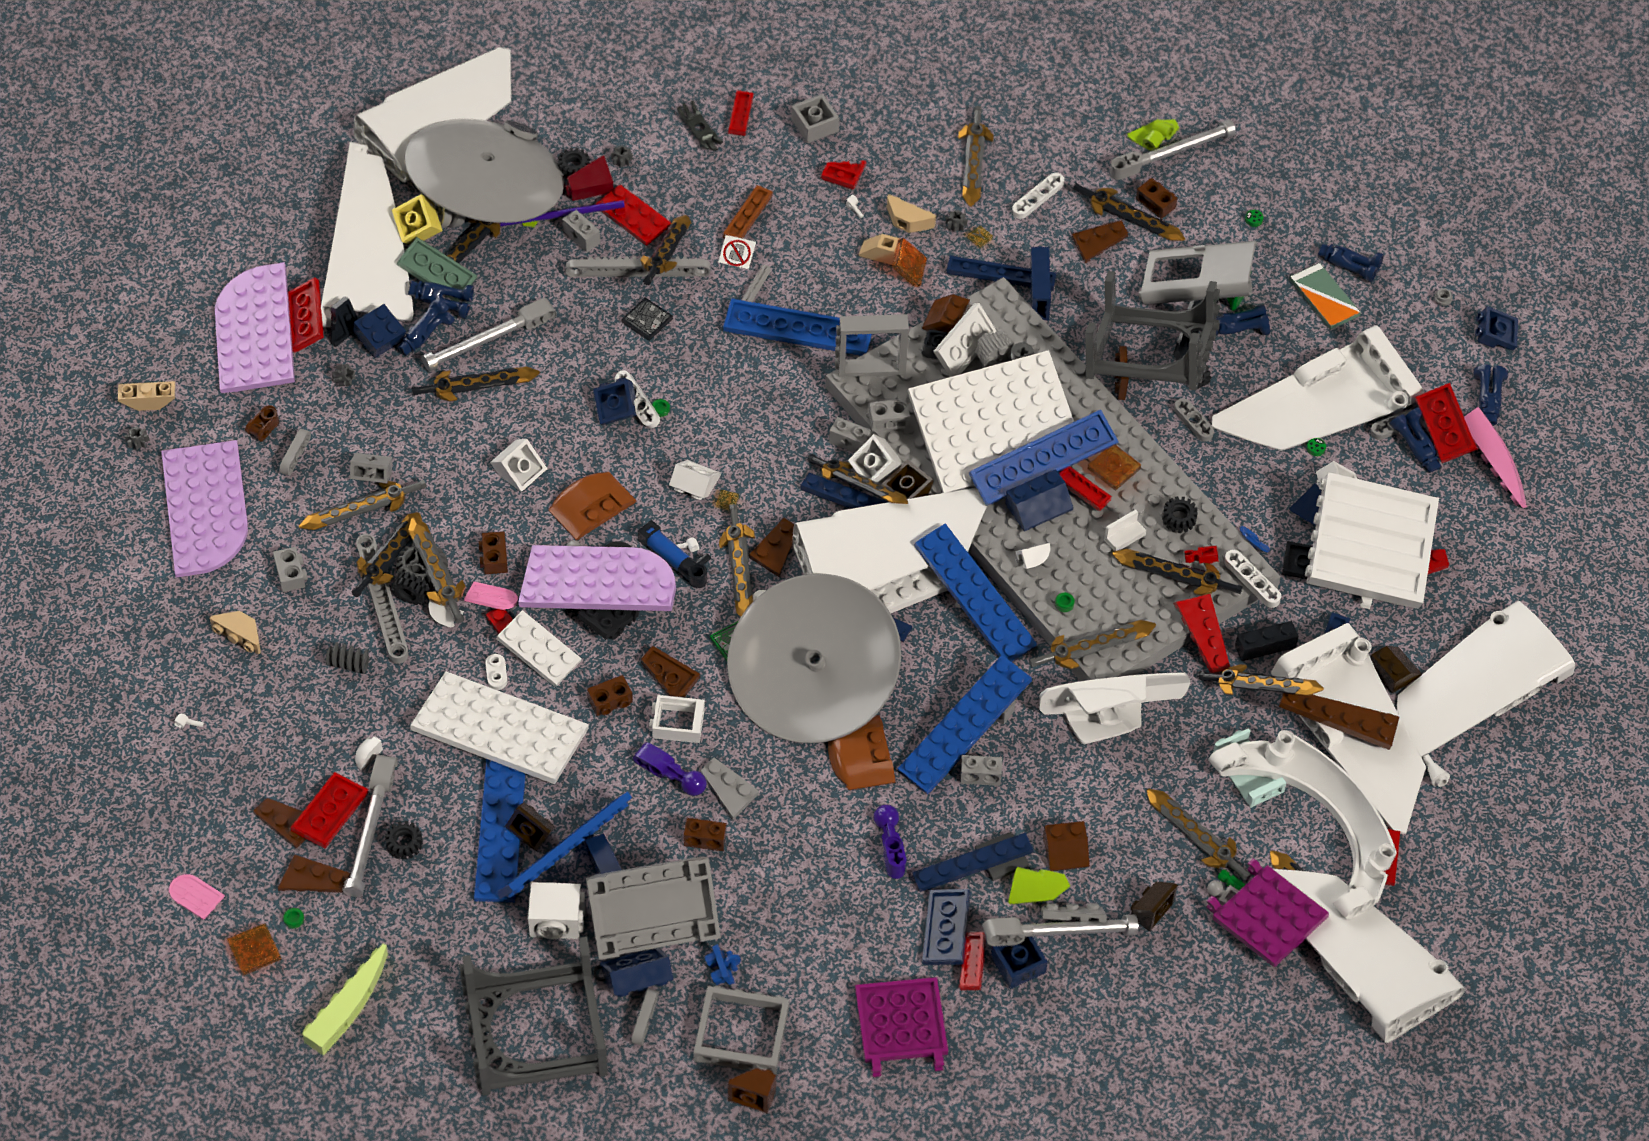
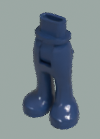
M1322 244L1318 252V256L1324 257L1325 261H1329L1334 266L1355 272L1371 283L1374 281L1384 258V254L1377 252L1373 257H1366L1346 247H1334L1333 244L1330 246Z
M411 281L408 295L415 296L416 299H420L428 304L435 298H439L447 304L449 309L458 312L460 318L466 319L471 305L445 299L443 295L472 302L474 286L467 285L464 289H457L434 282Z
M435 298L421 319L408 329L406 337L402 338L403 342L398 346L404 356H407L410 352L414 353L415 349L421 347L438 325H452L455 319L447 312L449 307L444 301Z
M1264 304L1257 305L1253 309L1222 314L1217 317V320H1220V325L1216 335H1218V332L1221 335H1228L1248 329H1259L1262 335L1270 334L1269 318Z
M1489 364L1479 365L1473 370L1475 379L1480 380L1479 408L1490 423L1496 425L1502 404V382L1507 380L1508 370L1499 365L1493 367V391L1490 393L1491 366Z
M1415 408L1406 415L1402 414L1394 418L1390 425L1405 439L1415 459L1423 463L1422 467H1426L1428 472L1431 473L1442 467L1438 461L1440 457L1437 456V451L1432 441L1420 426L1421 409ZM1410 429L1415 434L1418 440H1416L1415 437L1412 435Z

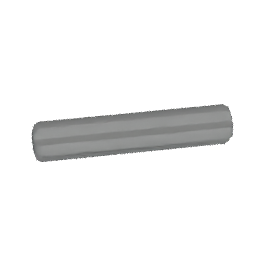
M765 264L761 266L741 300L753 302L771 272L770 266Z

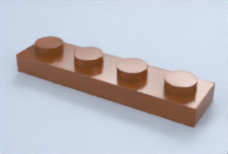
M757 185L723 232V238L725 239L726 235L743 239L772 198L773 191Z

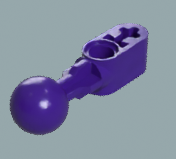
M645 742L633 756V761L658 778L667 777L670 780L675 779L681 782L683 791L690 796H698L706 789L707 781L701 772H685L679 764L675 763L671 755L649 742Z
M885 804L875 810L874 822L884 832L881 837L887 874L893 879H899L904 876L906 867L903 841L900 839L899 833L895 832V826L899 821V813L892 805Z

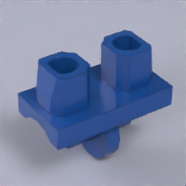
M717 944L712 947L713 952L705 956L710 968L717 965L720 968L711 973L712 980L716 985L725 982L729 985L734 984L735 981L731 969L732 971L738 970L737 965L741 962V958L739 955H733L732 951H728L725 954L724 950H720Z

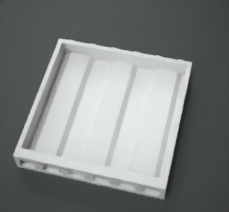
M1328 472L1325 478L1321 479L1319 486L1322 492L1318 496L1316 504L1319 507L1318 513L1316 512L1314 517L1316 529L1313 530L1311 535L1313 547L1310 548L1308 553L1310 565H1307L1305 576L1308 577L1307 584L1419 609L1424 601L1439 498Z

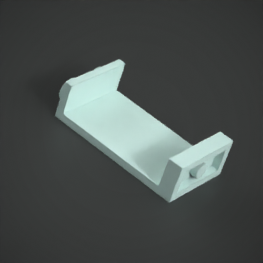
M1250 729L1239 730L1231 737L1218 740L1215 743L1213 753L1235 742L1238 745L1243 742H1250ZM1254 775L1229 776L1250 808L1283 793L1286 787L1283 777L1272 779Z

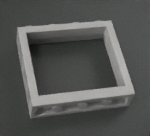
M908 314L840 316V324L836 325V335L839 336H836L835 370L838 369L839 377L906 375L909 335ZM899 333L897 358L845 360L846 335Z
M707 986L694 1048V1061L749 1071L755 1068L761 1070L768 1069L776 1074L789 1012V999H785L782 996H765L758 992L754 994L747 993L740 989L729 990L721 986ZM712 999L781 1010L772 1058L702 1047Z

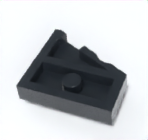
M344 296L331 307L330 343L335 347L354 333V322L358 320L348 297Z

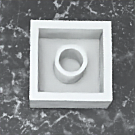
M874 434L848 460L857 473L880 484L903 464L888 442Z

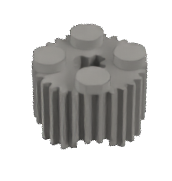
M1001 328L996 333H984L978 339L979 344L976 347L975 353L986 368L1010 361L1011 349L1015 344L1007 332Z

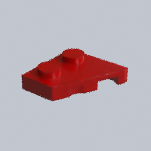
M861 160V163L850 164V161L840 163L827 162L821 174V180L854 190L866 167V161Z

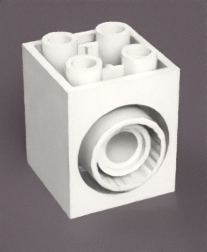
M531 882L528 914L530 937L579 939L580 932H584L583 914H585V892H581V884Z

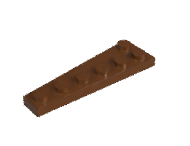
M1282 693L1279 703L1280 708L1387 750H1390L1400 718L1391 713H1384L1313 694L1306 696Z

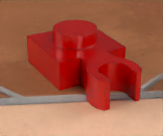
M1217 545L1198 547L1196 551H1184L1186 563L1199 561V564H1211L1219 562Z

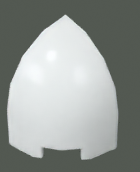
M1050 543L1015 551L1018 560L1022 559L1024 562L1023 568L1028 569L1044 563L1050 553Z
M430 600L428 607L432 618L444 626L454 627V616L449 605H438Z
M368 737L357 749L355 762L361 771L383 750L380 739Z

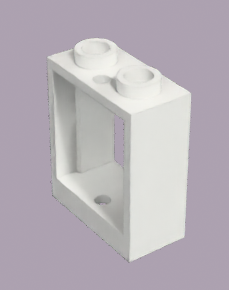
M657 695V702L652 704V714H655L654 719H650L649 731H652L653 738L700 743L705 700ZM662 710L695 713L692 730L659 727Z

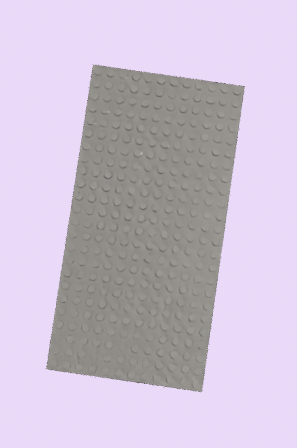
M1004 277L967 297V299H970L969 309L974 303H980L996 331L1001 328L1002 330L1004 329L1014 344L1020 342L1027 343L1034 349V354L1049 350L1074 422L1101 409L1119 441L1118 444L1070 466L1112 496L1111 501L1102 510L1097 511L1068 489L1074 507L1072 511L1024 532L1005 505V497L987 506L968 550L971 556L1050 646L1055 638L1064 635L1063 643L1065 644L1138 620L1156 623V627L1149 636L1074 659L1079 664V667L1071 670L1080 681L1137 675L1193 641L1187 625H1184L1181 619L1182 616L1173 603L1200 596L1194 594V591L1199 587L1152 572L1122 565L1113 556V549L1104 540L1106 527L1134 510L1139 512L1137 521L1145 528L1146 535L1123 549H1131L1206 571L1205 563L1199 564V561L1186 563L1184 551H1196L1198 547L1217 545L1219 562L1211 564L1219 571L1220 580L1243 586L1241 595L1221 588H1217L1215 592H1212L1211 598L1219 624L1259 600L1224 564L1225 555L1228 551H1239L1278 589L1280 582L1279 574L1096 376H1094V379H1086V366ZM922 322L909 329L906 375L839 377L837 369L826 375L825 388L857 425L870 429L871 436L874 434L884 438L903 463L908 459L934 480L928 494L929 496L941 494L942 491L907 390L912 387L949 378V375L939 360L926 358L921 354L923 342L927 331L922 329L924 324ZM899 335L856 359L897 358ZM976 356L961 374L985 367L979 357ZM907 399L910 414L909 428L872 432L869 417L870 402ZM1178 496L1181 500L1182 497H1185V501L1189 498L1191 503L1194 502L1196 504L1195 507L1198 509V515L1192 530L1188 528L1186 533L1184 530H1182V533H1178V530L1172 532V528L1168 530L1166 528L1167 524H1163V509L1165 503L1169 502L1171 498L1175 500V497ZM1173 512V515L1177 518L1187 517L1184 512ZM1050 543V553L1044 563L1028 569L1023 568L1024 562L1022 559L1018 560L1015 551ZM1247 569L1241 570V573L1244 575L1251 574ZM1261 582L1254 583V586L1257 588L1264 587ZM1066 592L1074 597V608L1071 611L1061 612L1055 607V599L1058 594Z

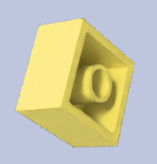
M422 194L392 209L403 243L411 245L416 237L424 241L443 231L433 201Z

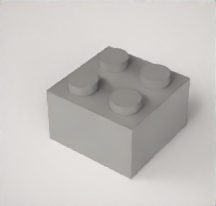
M823 94L792 105L791 120L807 144L839 132V117Z

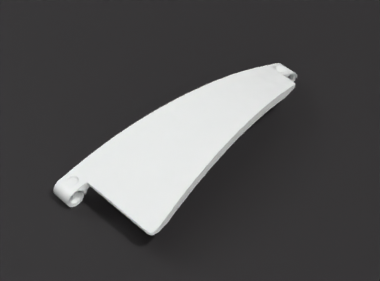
M354 142L349 144L338 215L322 297L323 327L331 328V307L344 296L350 299L354 310L357 312L368 314L382 304H385L397 320L412 321L414 312L412 297L408 295L410 288L408 272L397 265V261L404 254V247L392 213L395 204L383 159L380 156L366 154L368 145Z

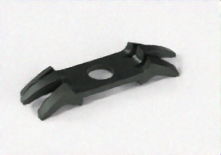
M691 101L694 115L685 103L682 104L684 112L680 106L677 107L682 121L688 125L696 136L700 146L704 149L718 150L711 137L716 144H721L723 141L717 137L715 131L707 124L701 112L697 109L695 102ZM703 125L705 129L698 131L695 129V126Z

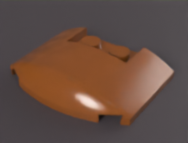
M610 472L594 473L580 478L567 486L555 498L552 506L549 508V512L577 541L636 503L637 500Z
M875 715L858 730L844 737L828 741V754L833 771L837 778L847 785L846 788L848 790L896 783L893 763L890 758L880 715Z

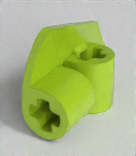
M1157 119L1128 133L1127 136L1149 151H1154L1165 139L1169 140L1178 131L1179 126L1176 119Z
M1017 867L1008 903L1022 904L1052 901L1067 890L1070 884L1065 874L1048 870L1034 871Z

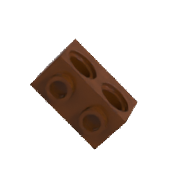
M1150 178L1137 188L1136 200L1160 219L1176 208L1178 198L1175 194L1168 191L1160 182L1153 178Z
M505 531L482 533V541H478L479 552H483V556L480 557V568H484L485 574L508 573Z
M623 675L587 688V698L596 716L608 715L612 710L626 708L633 702L632 691Z
M687 818L684 830V846L724 852L727 823Z

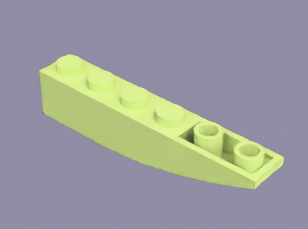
M382 944L379 949L376 948L372 952L370 959L360 965L355 976L345 982L344 988L331 998L329 1005L326 1008H322L312 1024L309 1023L304 1028L302 1034L304 1043L323 1056L351 1026L371 996L388 956L385 944Z

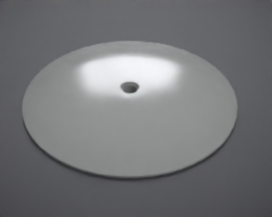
M478 119L441 121L429 125L415 134L405 152V166L409 177L426 197L453 213L475 220L510 223L538 217L555 206L564 188V178L559 170L558 162L542 144L534 139L526 140L514 135V131L510 130V132H507L503 124Z
M801 575L772 586L756 598L743 613L734 629L729 645L727 659L729 681L733 694L742 710L756 725L778 738L798 743L827 742L858 730L883 708L894 690L899 676L902 656L901 642L891 613L885 604L868 588L838 575ZM815 657H820L818 663H812Z

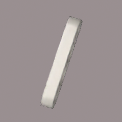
M1059 173L1049 175L1013 205V216L1018 219L1027 217L1063 187L1064 177ZM1041 189H1046V190H1048L1049 192L1046 193V194H1043V193L1040 192V190H1041ZM1035 199L1037 202L1029 203L1028 200Z
M625 370L618 372L615 376V382L619 378L626 377L633 382L634 389L637 390L635 394L636 399L634 400L637 416L645 426L655 428L660 422L658 413L633 376ZM641 402H645V407L642 410H638V405ZM647 413L652 416V417H651V418H652V421H651V422H649L650 420H649L648 416L646 415Z
M1228 551L1224 559L1226 567L1264 605L1270 608L1277 607L1281 600L1279 590L1239 551ZM1247 569L1251 574L1244 575L1241 573V570ZM1261 582L1264 587L1257 588L1254 586V583Z

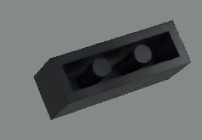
M1288 621L1237 634L1235 647L1241 661L1294 649L1297 646L1299 636L1293 622Z

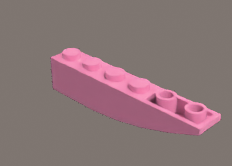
M1477 407L1464 416L1477 450L1481 449L1483 452L1481 457L1486 464L1491 463L1493 467L1490 470L1495 477L1500 476L1503 480L1500 484L1505 491L1510 490L1512 493L1510 498L1516 506L1520 504L1522 508H1526L1523 486L1513 458L1502 438L1481 409Z

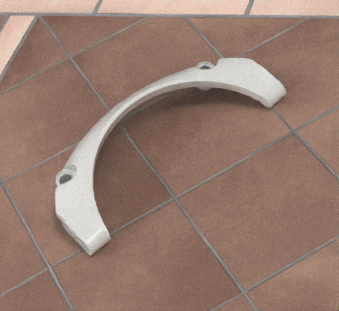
M1286 730L1280 731L1273 743L1269 741H1250L1238 745L1235 742L1212 753L1208 761L1223 777L1234 775H1254L1272 779L1283 777L1287 784L1308 793L1323 804L1332 813L1345 832L1353 857L1351 881L1347 889L1333 904L1346 919H1350L1378 903L1388 877L1383 871L1390 868L1396 856V849L1376 807L1348 773L1324 753Z

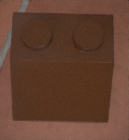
M952 294L934 300L922 329L949 333L969 310L970 299Z
M1084 821L1044 825L1043 840L1050 871L1090 867L1088 837Z
M755 1068L729 1079L728 1101L768 1114L776 1093L777 1074L768 1069L761 1070Z

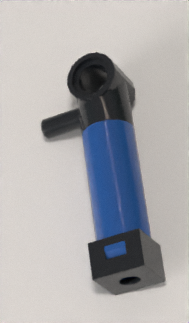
M652 520L638 530V541L646 548L650 547L685 577L690 586L702 588L707 584V568L704 564L711 560L709 554L706 553L695 562L661 532V528Z

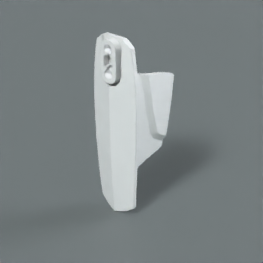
M1160 673L1102 678L1063 684L1047 688L1039 695V710L1043 714H1064L1082 744H1088L1129 733L1140 728L1141 704L1143 702L1181 699L1190 686V679L1186 673Z

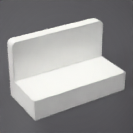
M1137 510L1130 512L1106 527L1104 540L1113 551H1119L1146 535L1145 528L1137 521L1139 513Z

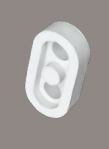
M492 654L487 657L485 662L488 685L492 689L501 690L507 685L505 659L499 654Z

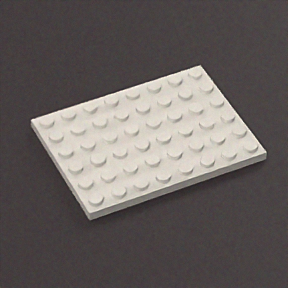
M1049 350L912 387L907 390L942 493L974 487L975 484L969 475L971 470L1074 422Z

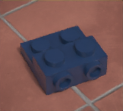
M1486 306L1477 314L1476 322H1479V326L1475 331V336H1478L1479 343L1492 348L1497 344L1510 350L1517 348L1518 318Z
M619 378L614 383H602L599 387L593 389L601 425L636 416L634 404L636 397L632 381L627 378Z

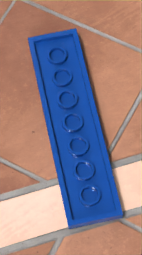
M731 298L723 331L835 351L836 336H839L836 335V325L840 324V318ZM872 334L846 335V353L860 356L866 354L869 350Z
M1100 409L971 470L969 475L985 505L988 506L1005 498L1006 491L1052 470L1056 469L1057 472H1060L1118 444L1119 441Z
M946 523L915 542L914 546L998 657L1003 655L1013 662L1038 645Z
M1001 655L897 768L898 771L928 795L957 764L962 755L968 752L1031 683L1032 677Z
M486 759L474 901L515 903L516 894L510 898L505 896L500 899L496 892L518 875L520 839L504 826L517 807L524 802L526 773Z
M627 791L614 799L496 892L497 896L500 899L505 896L510 898L520 892L528 883L539 877L543 871L549 869L557 860L563 858L571 849L596 832L600 826L610 821L614 815L629 806L627 801L632 796Z

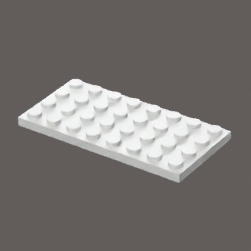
M446 671L411 723L410 730L555 784L585 736L589 724Z

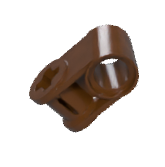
M272 405L264 406L247 423L245 432L256 436L258 441L263 442L279 424L276 408Z

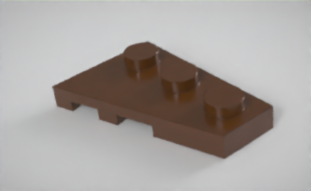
M1122 220L1072 234V239L1085 264L1095 256L1102 254L1104 250L1113 247L1128 237V231Z
M1119 346L1118 353H1115V362L1127 363V346ZM1114 376L1115 379H1118V382H1115L1114 393H1118V400H1125L1129 377Z
M783 518L749 554V558L780 577L790 549L793 546L794 523Z
M653 645L641 658L642 665L669 696L684 698L700 679V673Z
M266 798L253 810L255 816L295 849L306 840L291 831V826L303 811Z
M294 854L278 886V891L297 890V892L343 893L345 880L351 877V873Z

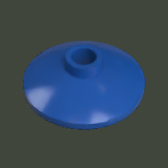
M1244 526L1239 528L1242 536L1254 548L1269 553L1270 548L1268 545L1263 544L1254 532Z

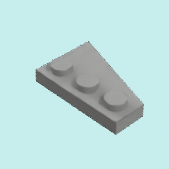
M714 757L701 769V773L705 776L708 785L715 792L723 807L726 808L732 820L759 795V790Z
M1095 903L1087 904V907H1079V904H1067L1066 907H1058V904H1046V907H1041L1043 919L1071 920L1072 917H1076L1077 920L1088 922L1092 918H1099V922L1106 923L1104 909Z

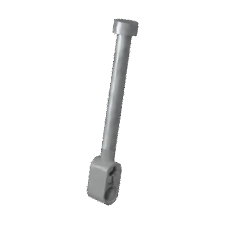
M1228 119L1220 122L1219 127L1141 155L1138 152H1130L1116 157L1111 162L1110 176L1115 180H1121L1138 174L1141 171V167L1222 136L1225 139L1233 137L1236 134L1235 126Z
M542 298L522 307L518 311V317L435 354L428 352L422 355L423 364L428 372L438 369V364L525 326L528 330H531L546 323L551 318L555 319L557 312L548 299Z
M376 756L370 778V790H373L351 877L345 880L343 892L348 896L361 897L363 895L365 884L362 882L384 794L385 792H391L395 777L394 769L398 765V758Z
M1123 915L1120 920H1106V923L1081 921L1021 925L1018 918L1010 917L989 919L983 923L982 927L988 945L1007 946L1020 944L1024 941L1025 937L1107 932H1122L1125 936L1136 935L1138 932V919L1136 915Z

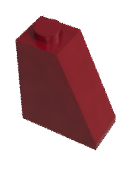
M600 156L567 177L568 185H565L566 194L571 196L572 201L610 193L614 189V184L605 156Z

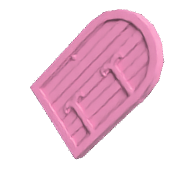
M473 582L464 601L504 610L515 607L518 596L513 591L505 588Z
M189 874L176 877L169 887L170 896L177 904H180L203 920L225 897V895L210 885Z

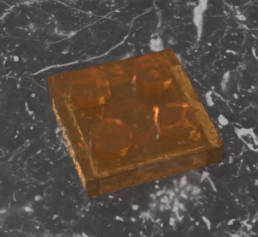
M903 237L898 240L892 268L914 287H919L922 283L927 257Z
M1114 445L1104 450L1091 461L1087 469L1116 491L1141 469V464L1117 445Z
M265 923L227 939V943L243 976L281 960L279 951Z

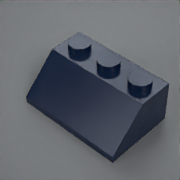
M1056 469L1006 491L1005 505L1024 532L1074 509L1066 483Z
M660 948L642 950L599 962L609 991L617 997L626 996L629 994L628 992L635 990L638 992L645 991L653 985L663 986L668 984V981L674 980L670 958Z

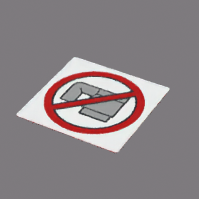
M726 235L718 262L749 269L756 242Z

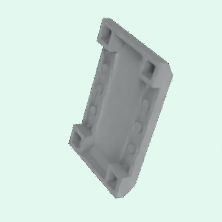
M694 857L603 873L586 878L599 960L619 957L620 954L698 940L703 942L721 938L708 857Z

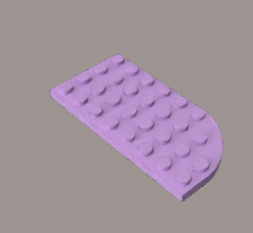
M285 263L249 269L236 276L224 287L215 305L221 393L238 392L295 382Z
M237 440L161 451L176 577L214 571L233 559L244 545L248 534V522Z
M532 545L518 603L519 607L672 611L676 582L669 564L657 554L642 548Z

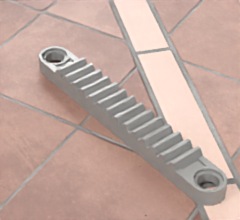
M606 256L603 259L589 257L588 259L569 260L565 265V273L569 277H646L648 271L647 268L644 269L640 262L642 256L639 259H636L635 256L632 259H629L628 256L625 259H622L621 256L617 259L613 256L610 259H607ZM679 256L675 259L671 257L670 261L677 262L676 267L668 272L664 271L661 274H656L654 277L708 276L710 274V262L705 259H687L686 256L683 259H680Z
M363 534L357 538L356 545L359 557H363L367 562L366 564H368L378 551L375 538L370 534ZM365 541L371 543L369 547L361 546V544ZM369 583L368 588L389 658L393 663H403L408 658V648L389 584L377 585L378 583L373 585ZM399 649L404 652L401 656L393 654L395 650Z

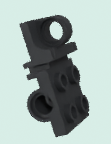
M583 609L578 613V619L605 640L609 637L615 640L623 633L626 625L630 626L632 621H636L640 610Z

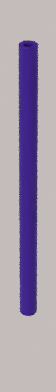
M624 200L551 211L525 221L500 223V226L566 217L575 210L580 214L624 208L625 205Z

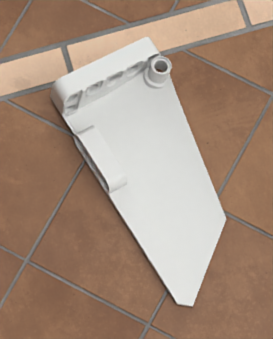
M501 47L394 93L388 96L382 104L355 115L354 136L360 144L368 145L367 150L372 155L382 157L384 166L402 182L410 180L405 166V152L415 134L429 125L446 120L478 119L487 121L511 102L510 49Z
M1374 325L1359 333L1352 344L1340 350L1335 348L1299 367L1293 375L1213 415L1211 426L1221 432L1282 451L1309 442L1312 438H1322L1391 413L1399 414L1404 408L1417 402L1416 396L1425 392L1382 330L1377 325Z
M970 488L907 499L908 504L888 502L842 510L834 513L832 517L795 523L793 547L804 575H838L860 583L871 591L930 567L914 544L945 523L968 552L987 506L977 488Z
M1517 601L1502 611L1493 612L1488 621L1472 632L1404 689L1397 697V713L1422 758L1493 714L1500 716L1532 697L1542 689L1543 685L1554 679L1558 684L1572 676L1575 663L1563 645L1540 619L1524 604ZM1494 621H1501L1503 624L1498 625Z
M1349 623L1285 653L1278 659L1271 672L1272 676L1316 680L1324 687V690L1313 695L1399 716L1369 656L1372 648L1371 643L1367 639L1360 638ZM1299 715L1338 765L1363 789L1391 830L1400 831V834H1406L1426 766L1401 718L1398 721L1392 747L1390 750H1387Z
M1273 869L1329 912V917L1306 940L1321 955L1322 965L1353 1001H1360L1371 1013L1372 1027L1386 1043L1401 1036L1464 994V986L1448 970L1446 962L1434 958L1425 948L1374 906L1357 916L1346 919L1333 904L1348 887L1339 877L1315 872Z

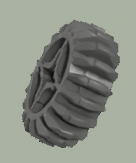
M412 543L411 548L406 546L405 551H400V556L397 557V575L401 574V572H410V575L414 573L416 577H422L421 580H425V584H429V587L432 589L433 584L415 544ZM437 548L443 563L448 568L447 556L441 548Z

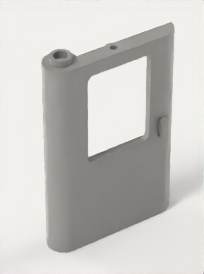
M1257 241L1151 250L1149 252L1142 290L1139 291V300L1144 305L1203 300L1210 281L1217 282V289H1220L1219 298L1251 296L1252 282L1250 273L1255 246L1258 243ZM1203 257L1201 272L1198 278L1152 282L1155 263L1159 260Z

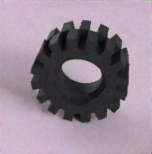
M570 148V151L565 149L564 153L561 152L560 156H558L559 170L563 177L566 176V179L590 163L588 153H584L583 149L579 151V148L575 150ZM572 161L580 162L578 166H569L567 164Z
M1178 496L1175 497V500L1173 498L1169 499V502L1165 503L1163 509V524H1167L1166 528L1168 530L1172 528V532L1178 530V533H1182V530H1184L1186 533L1188 528L1192 530L1198 515V509L1195 507L1196 504L1194 502L1191 503L1189 498L1185 501V497H1182L1181 500ZM1173 512H1184L1187 517L1177 518L1173 515Z
M410 572L399 573L391 589L394 592L393 594L398 596L399 600L403 599V602L407 601L416 606L418 604L421 605L427 596V592L430 590L429 584H425L426 581L421 580L422 577L420 576L416 577L414 573L410 575Z
M399 821L398 826L395 824L391 825L392 829L388 828L387 834H385L386 847L391 856L394 857L396 855V859L403 857V860H407L406 856H409L411 859L414 853L417 855L419 850L422 849L423 844L419 827H415V824L412 822L409 825L408 821H405L404 824H401V821ZM402 835H407L412 839L411 843L404 846L398 845L396 840Z

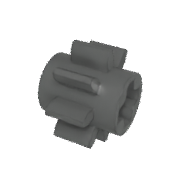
M623 145L617 148L614 147V152L611 153L613 165L617 164L621 168L626 165L629 166L630 161L633 160L631 148Z
M955 210L949 212L945 223H947V229H952L956 233V231H964V226H967L968 219H966V213Z
M349 364L336 365L337 370L332 371L333 381L338 383L339 387L352 385L351 381L355 379L354 369L349 367Z
M138 426L128 429L129 435H125L128 447H134L136 450L142 447L145 448V442L150 441L146 429H141Z

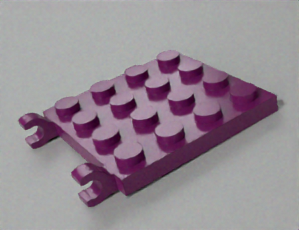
M1252 858L1247 863L1249 865L1247 871L1255 877L1223 906L1214 896H1211L1206 900L1208 903L1206 908L1214 913L1213 920L1275 968L1329 917V912L1267 865L1265 868H1262L1260 863Z
M937 977L855 985L865 1063L871 1062L873 1077H881L880 1061L932 1056L934 1057L935 1071H944L943 1055H948V1045Z

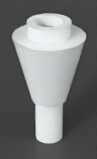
M1429 754L1424 755L1422 759L1428 767L1432 785L1434 787L1445 786L1448 783L1450 774L1434 763Z

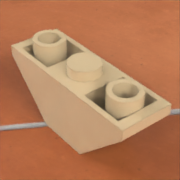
M890 194L887 196V209L895 227L908 233L935 227L936 215Z
M885 234L865 240L859 252L860 257L909 270L916 257V254L902 240Z
M175 381L118 384V402L137 411L160 410L175 399Z
M241 611L212 615L210 617L211 628L216 634H223L227 636L230 642L241 644L249 653L255 652L258 655L261 653L255 619Z

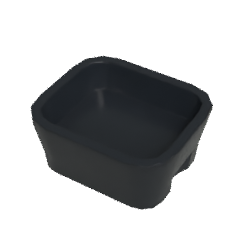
M928 330L921 354L926 358L939 360L934 350L948 335V332Z

